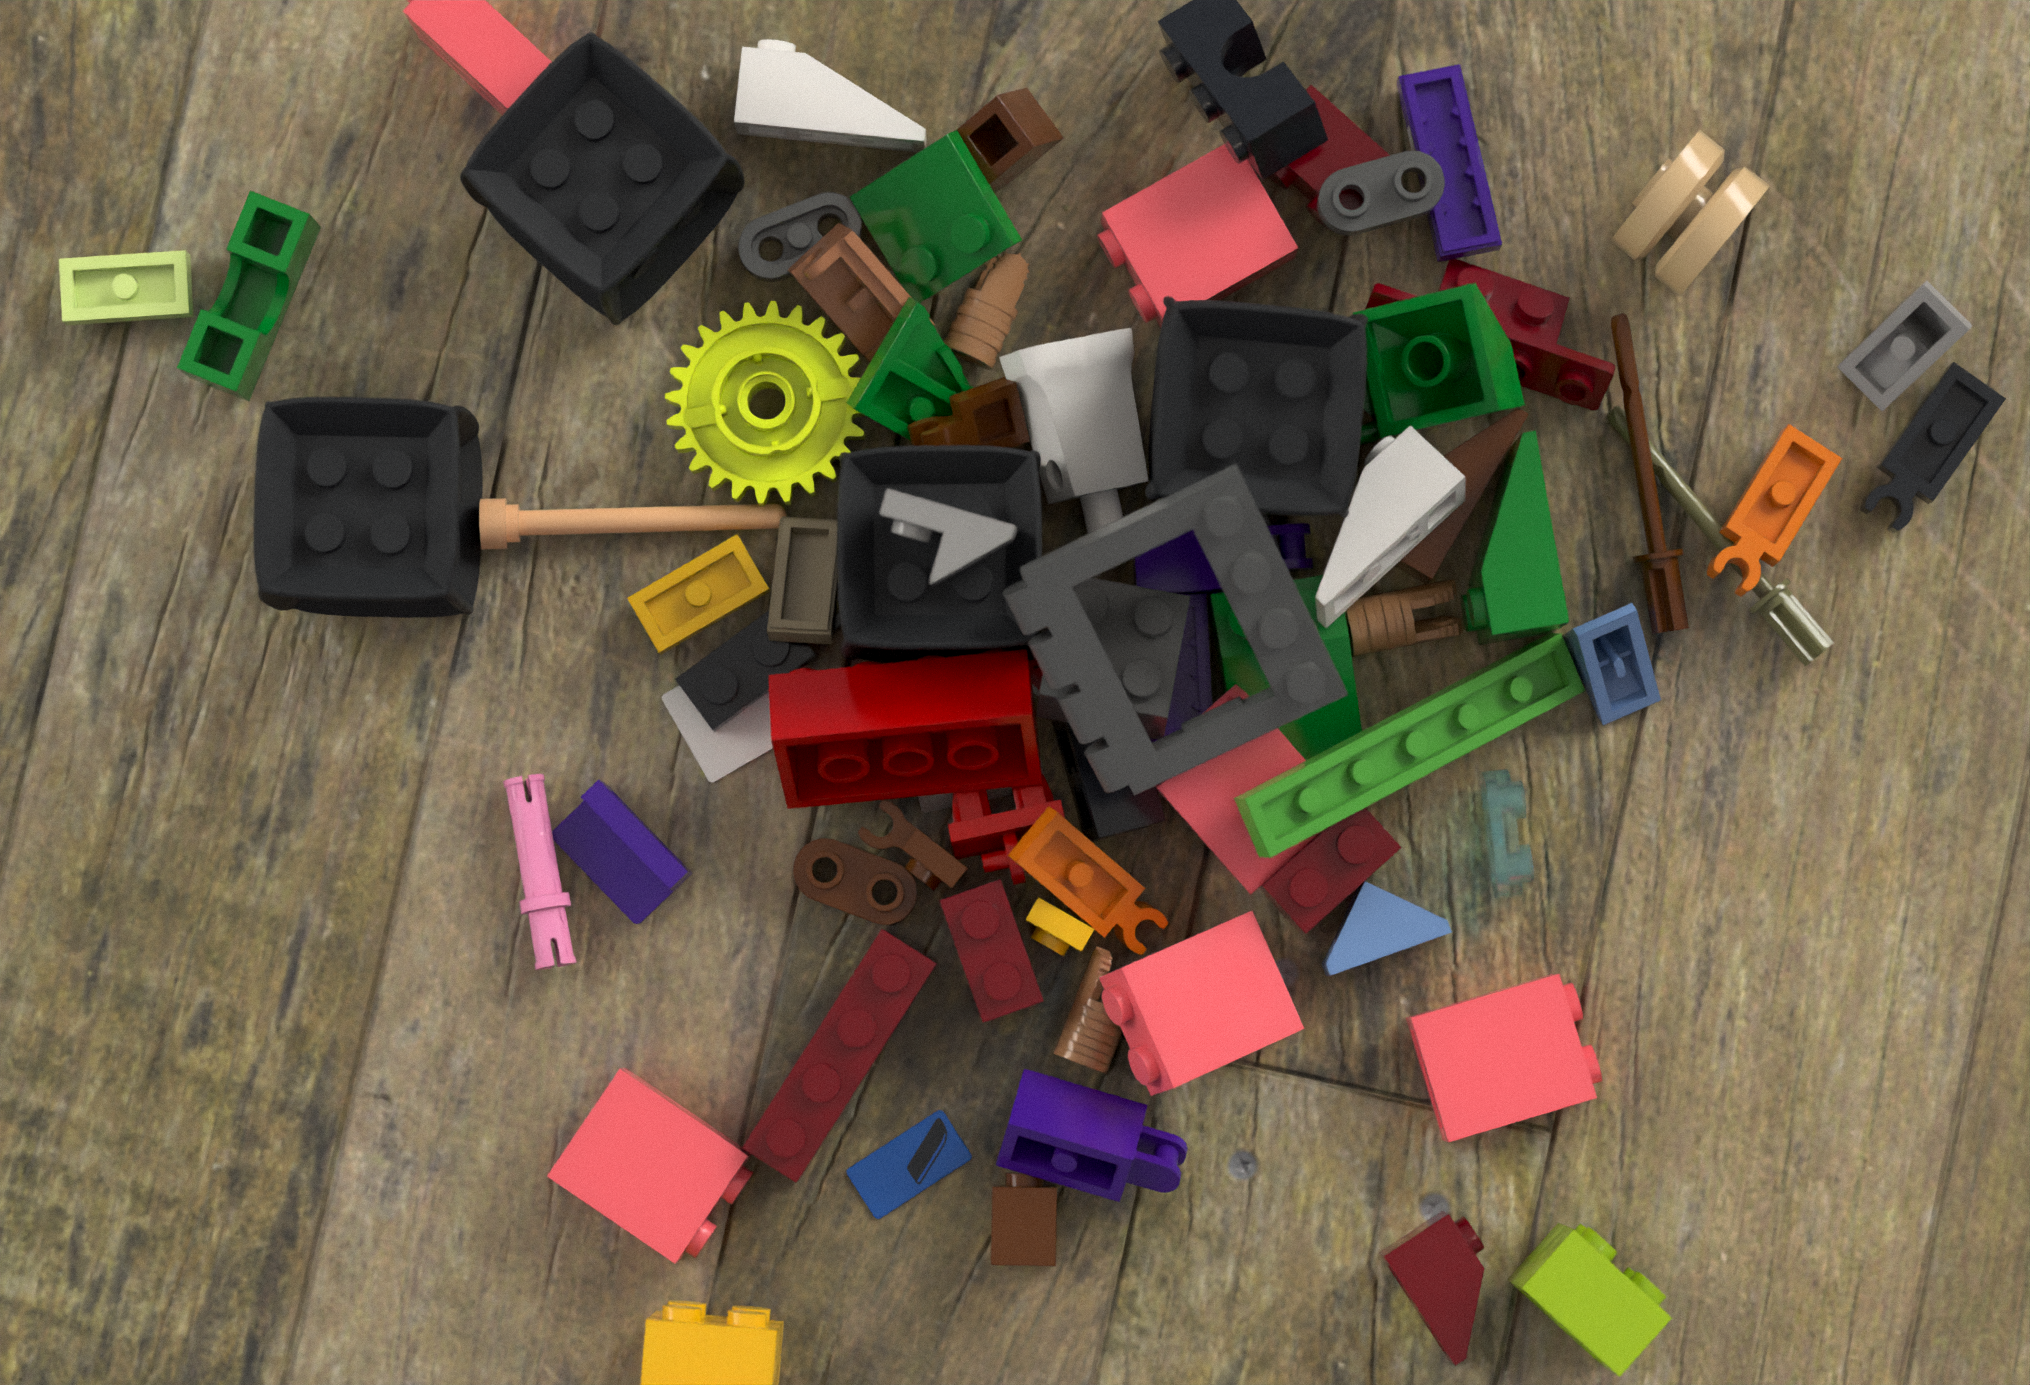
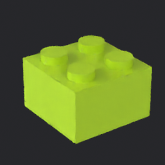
M1557 1223L1507 1280L1599 1364L1621 1377L1672 1319L1659 1306L1667 1297L1639 1271L1635 1272L1627 1267L1622 1273L1610 1261L1618 1252L1590 1227L1586 1228L1580 1223L1575 1229Z

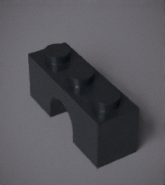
M1192 0L1158 21L1167 44L1166 47L1159 50L1164 64L1177 83L1188 79L1194 87L1189 90V93L1204 120L1210 123L1218 119L1224 127L1219 131L1220 136L1229 153L1238 164L1248 160L1262 180L1328 141L1315 101L1284 61L1261 75L1242 77L1249 70L1267 59L1253 21L1237 0Z

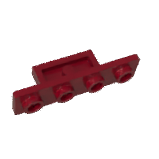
M1459 259L1448 261L1438 291L1476 283L1511 342L1522 387L1560 399L1567 404L1577 405L1592 411L1599 409L1612 381L1616 367L1613 363L1557 344L1570 300L1569 297ZM1376 283L1373 286L1365 309L1418 296Z

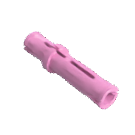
M544 774L528 775V779H525L529 802L526 801L522 776L503 781L507 792L525 899L519 901L521 914H528L536 960L535 970L551 969L555 965L550 941L554 943L557 967L577 963L576 956L573 954L565 907L571 906L569 892H562L544 787Z

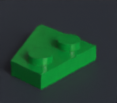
M908 297L849 397L847 404L854 410L911 441L908 430L909 424L924 418L953 415L949 396L974 387L969 384L957 358L950 347L943 342L933 326L926 308L916 300Z

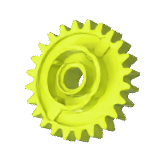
M770 301L766 314L762 317L755 314L749 302L744 303L743 318L740 321L735 322L724 310L719 312L721 330L713 332L709 328L700 325L698 330L704 342L702 347L696 348L685 344L681 347L683 354L690 361V365L687 368L674 367L669 371L671 376L683 385L680 390L665 393V400L668 403L681 408L678 414L666 420L668 427L675 430H686V434L674 445L678 453L691 451L697 453L689 466L693 474L703 472L708 468L712 470L708 485L711 490L716 491L724 483L731 482L732 498L736 502H739L749 489L755 490L759 506H765L772 491H778L785 504L790 505L793 488L796 486H801L811 497L815 496L814 478L821 475L833 483L836 482L837 477L831 465L832 462L836 459L840 460L839 456L843 452L851 453L845 446L847 440H864L866 436L859 426L852 423L854 418L865 415L847 404L849 397L861 379L849 376L850 372L860 364L858 355L840 356L839 352L846 342L843 333L828 339L824 338L826 319L820 316L809 326L804 325L803 309L799 305L791 311L788 318L780 317L776 301ZM763 389H776L785 396L783 411L777 417L767 420L754 416L750 411V404L754 395Z

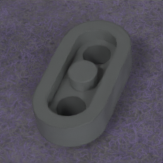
M1405 151L1340 169L1332 173L1324 181L1317 199L1318 213L1322 222L1330 230L1345 236L1358 235L1419 218L1428 214L1438 204L1444 191V174L1434 158L1420 151ZM1408 172L1418 173L1424 180V188L1416 193L1408 192L1401 184V177ZM1347 189L1356 190L1360 193L1363 204L1356 210H1348L1341 205L1339 194Z
M825 192L763 215L751 221L741 233L738 244L741 261L745 269L753 277L761 281L778 282L792 277L787 270L823 237L819 233L818 228L824 219H838L842 225L853 230L860 238L862 233L860 214L852 201L844 195ZM772 240L779 242L783 246V254L779 259L766 261L760 256V248L765 242Z

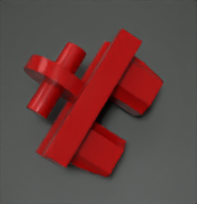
M1042 774L1043 784L1012 787L1016 805L1015 810L992 815L986 790L953 793L954 823L948 824L955 858L958 860L981 855L985 873L1010 868L1013 886L1026 883L1023 868L1014 862L1008 854L1049 806L1065 818L1061 800L1054 801L1053 794L1044 775Z

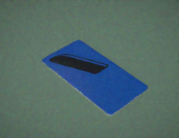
M937 1110L848 1168L847 1175L876 1219H880L970 1161L972 1155L946 1114L942 1110Z

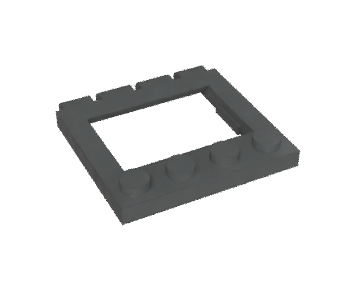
M1237 464L1021 566L1020 570L1023 580L1012 584L1003 591V596L1023 634H1032L1047 626L1049 628L1034 636L1028 645L1051 689L1056 690L1074 682L1077 683L1062 691L1057 696V701L1080 744H1087L1103 736L1105 737L1090 745L1085 750V755L1106 793L1117 791L1129 785L1134 795L1139 794L1348 695L1344 683ZM1190 530H1194L1271 687L1243 700L1240 696L1182 723V729L1151 743L1073 586Z

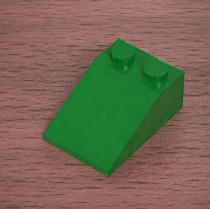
M1536 431L1522 433L1508 449L1468 581L1469 589H1467V594L1460 596L1466 632L1476 631L1479 645L1554 633L1569 623Z
M1323 575L1293 581L1344 683L1348 695L1278 728L1305 760L1362 731L1345 612L1327 628L1317 620L1315 597ZM1225 593L1211 594L1207 603L1224 694L1235 684L1249 696L1271 687Z

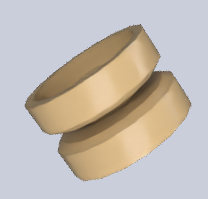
M1701 130L1696 133L1674 162L1668 158L1632 202L1631 205L1635 210L1610 240L1633 260H1638L1646 257L1665 233L1671 237L1674 243L1656 264L1655 277L1678 296L1694 281L1770 186L1746 166L1733 169L1714 193L1704 186L1723 163L1725 150Z

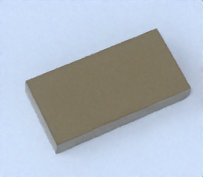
M782 517L779 524L767 626L769 641L833 644L838 600L837 520Z

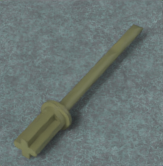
M1615 406L1608 413L1607 418L1630 446L1625 411L1619 406ZM1649 440L1654 473L1659 481L1719 552L1733 546V541L1719 533L1723 527L1675 469L1668 465L1663 455ZM1730 563V565L1742 577V572L1740 568L1735 564ZM1761 572L1757 585L1752 589L1760 600L1749 611L1752 615L1758 611L1803 665L1807 666L1834 642L1787 588L1791 584L1788 578L1774 587Z

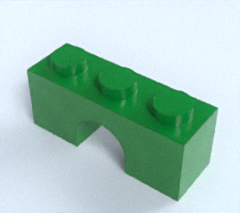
M250 190L226 247V250L230 253V264L224 285L209 311L200 310L177 369L195 381L248 402L250 401L321 229V226L309 213Z

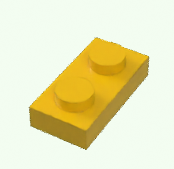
M736 534L627 597L658 653L661 655L770 592V589L740 537Z

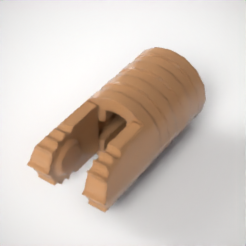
M1004 252L1002 256L993 258L987 264H984L985 270L980 272L974 288H967L963 297V303L959 306L956 312L957 316L952 321L948 330L949 334L943 341L950 347L956 357L984 369H993L997 354L1000 353L1004 345L1003 341L1011 329V323L1018 314L1015 305L1025 286L1023 281L1028 279L1026 275L1029 272L1027 269L1029 264L1021 257V253L1007 254Z
M1455 579L1360 597L1345 611L1352 657L1455 637L1462 634L1461 618L1439 616L1414 621L1412 613L1414 609L1454 600L1455 595H1457Z
M1096 946L1087 964L1053 1054L1107 1074L1123 1032L1120 1025L1118 1026L1111 1021L1103 1003L1098 1002L1103 989L1099 977L1109 973L1113 958L1110 955V951Z

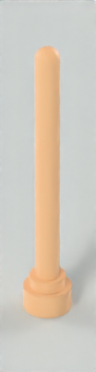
M506 498L480 499L479 529L482 550L508 549V543L520 542L521 536L777 529L779 528L780 519L787 517L785 509L779 504H765V506H759V504L520 510L519 504H507Z

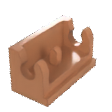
M840 223L835 225L787 270L869 363L908 297H911L856 233Z

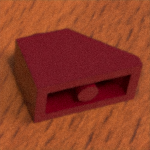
M1441 1211L1380 1251L1379 1254L1448 1360L1456 1366L1467 1357L1484 1273V1267L1476 1254L1485 1249V1247L1464 1216L1454 1222L1448 1213Z

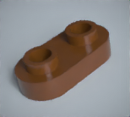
M829 838L816 839L809 842L799 851L795 858L793 866L795 882L800 891L814 901L880 925H891L904 920L915 907L918 894L916 882L911 873L904 866ZM822 858H830L837 865L836 877L827 883L819 882L813 874L815 863ZM883 880L891 881L897 887V897L889 905L878 904L873 897L874 886Z

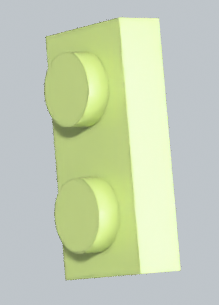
M186 250L59 259L62 322L66 325L194 317L191 258Z

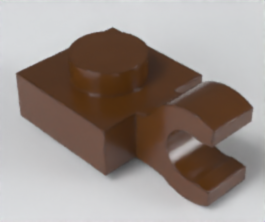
M1006 376L949 396L953 415L924 418L908 425L912 446L973 445L1012 448L1030 441L1017 383L1006 379Z
M883 800L879 804V808L891 816L893 820L892 831L886 836L877 837L862 826L858 831L860 838L874 849L885 850L892 847L902 849L912 857L904 867L933 891L936 890L941 882L953 890L968 871V868L908 822L902 811L895 804Z

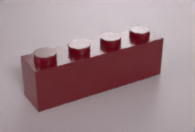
M881 929L742 1149L797 1183L804 1175L936 968L937 963L884 929Z

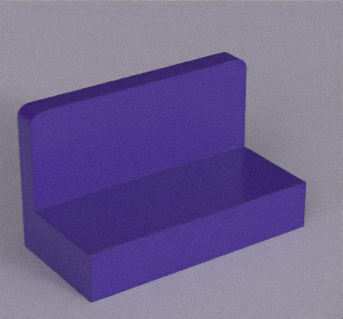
M598 779L581 796L584 801L552 831L553 840L633 923L640 924L693 873L605 782Z

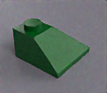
M1476 283L1353 312V315L1364 314L1368 318L1367 325L1365 326L1367 343L1366 375L1381 438L1401 434L1409 426H1412L1415 430H1420L1525 406L1511 342Z

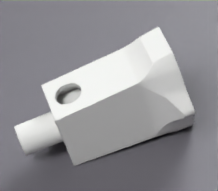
M1132 328L1037 345L999 357L1006 379L1017 383L1032 449L1038 451L1041 457L1039 474L1048 504L1080 498L1088 534L1123 518L1117 490L1148 481L1131 377V366L1134 357Z

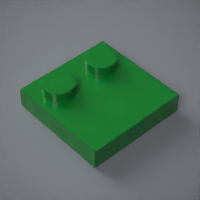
M957 130L946 134L849 197L902 287L912 299L919 303L928 300L1022 241Z

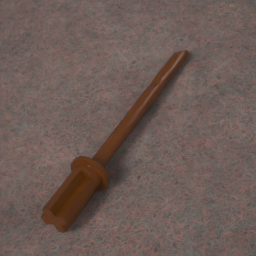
M1621 313L1611 318V330L1620 384L1624 393L1623 403L1648 554L1634 556L1633 562H1640L1652 634L1689 628L1678 556L1684 555L1683 549L1667 551L1643 402L1639 392V378L1630 323L1627 315Z

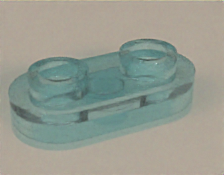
M1508 769L1482 771L1480 774V792L1493 893L1496 899L1522 896L1523 883L1534 881L1530 845H1519L1516 819L1526 818V800L1522 780L1511 781Z

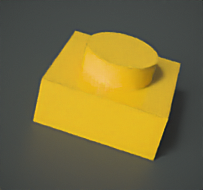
M1039 897L1025 920L1036 926L1030 938L1063 957L1070 946L1082 952L1094 931L1092 927Z

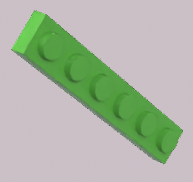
M1549 633L1235 797L1234 800L1258 856L1271 858L1584 692L1585 689L1562 634Z

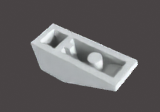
M759 40L757 48L742 47L734 124L738 134L917 153L926 148L925 128L808 54L795 52L796 46L794 44L780 40Z
M1409 426L1396 439L1392 436H1387L1381 440L1366 457V466L1362 471L1348 509L1349 515L1344 519L1315 597L1317 620L1325 628L1331 625L1465 501V476L1412 426Z

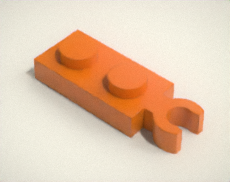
M1788 424L1783 428L1719 533L1733 541L1734 544L1723 549L1710 561L1707 568V576L1714 579L1725 568V564L1732 563L1738 566L1742 572V581L1737 586L1735 594L1742 597L1753 589L1761 576L1759 559L1771 567L1780 562L1842 458L1792 425Z
M1050 806L1008 854L1014 862L1105 938L1114 927L1117 939L1134 953L1143 955L1147 950L1135 937V929L1141 921L1149 919L1162 929L1168 925L1166 917L1158 909L1147 902L1136 901L1146 888Z

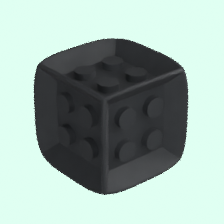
M593 32L587 33L571 44L529 85L484 136L460 174L462 185L474 201L487 207L496 221L531 256L580 299L606 316L614 325H619L624 319L636 312L673 276L719 224L734 202L738 192L743 189L745 184L739 162L725 152L710 131L643 69L611 44L597 37Z
M1166 296L1163 299V303L1167 309L1161 326L1155 365L1149 432L1150 483L1145 489L1146 496L1151 500L1159 497L1165 498L1237 464L1260 513L1297 516L1339 514L1341 517H1347L1349 515L1347 506L1352 494L1357 470L1367 368L1365 326L1368 322L1366 315L1354 314L1346 317L1311 309L1230 301L1188 300L1176 302L1172 297Z
M301 397L273 402L267 401L264 405L265 408L258 434L254 492L253 551L260 600L280 611L296 609L309 613L334 616L433 618L464 613L467 615L472 614L480 571L479 502L480 499H483L482 457L478 438L479 423L476 417L463 406H448L414 399Z
M943 445L880 447L851 453H841L839 456L841 471L837 508V576L840 621L844 636L840 647L842 656L849 661L858 658L873 662L894 663L914 661L929 655L954 657L982 654L991 649H1006L1009 651L1027 649L1028 657L1036 659L1028 643L1034 636L1039 634V631L1027 635L1022 633L1003 596V591L1012 584L1023 580L1020 570L1021 566L1042 557L1041 492L1038 474L1041 457L1039 452L1034 450L1028 452L998 446ZM886 489H891L1015 525L1018 529L1013 542L941 583L931 586L929 581L943 534L932 531L929 543L891 532L894 520L883 517L879 513Z

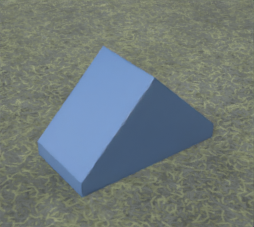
M1632 603L1575 627L1562 635L1602 725H1606L1661 701L1638 612Z
M1364 881L1357 888L1322 962V967L1325 975L1331 976L1452 933L1448 920Z

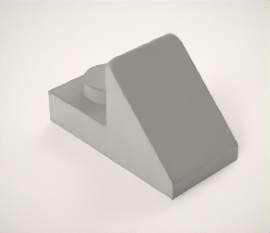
M1925 281L1905 298L1837 367L1881 411H1884L1970 330L1973 325L1928 281Z
M886 489L879 513L883 517L894 520L891 532L929 543L932 531L943 534L929 581L931 586L941 583L1013 542L1018 529L1015 525L891 489Z

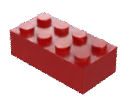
M991 649L982 654L954 657L929 655L914 661L884 664L862 662L853 667L824 670L800 668L789 673L768 675L771 742L787 809L1043 784L1038 720L1036 717L1037 713L1027 649L1014 651Z

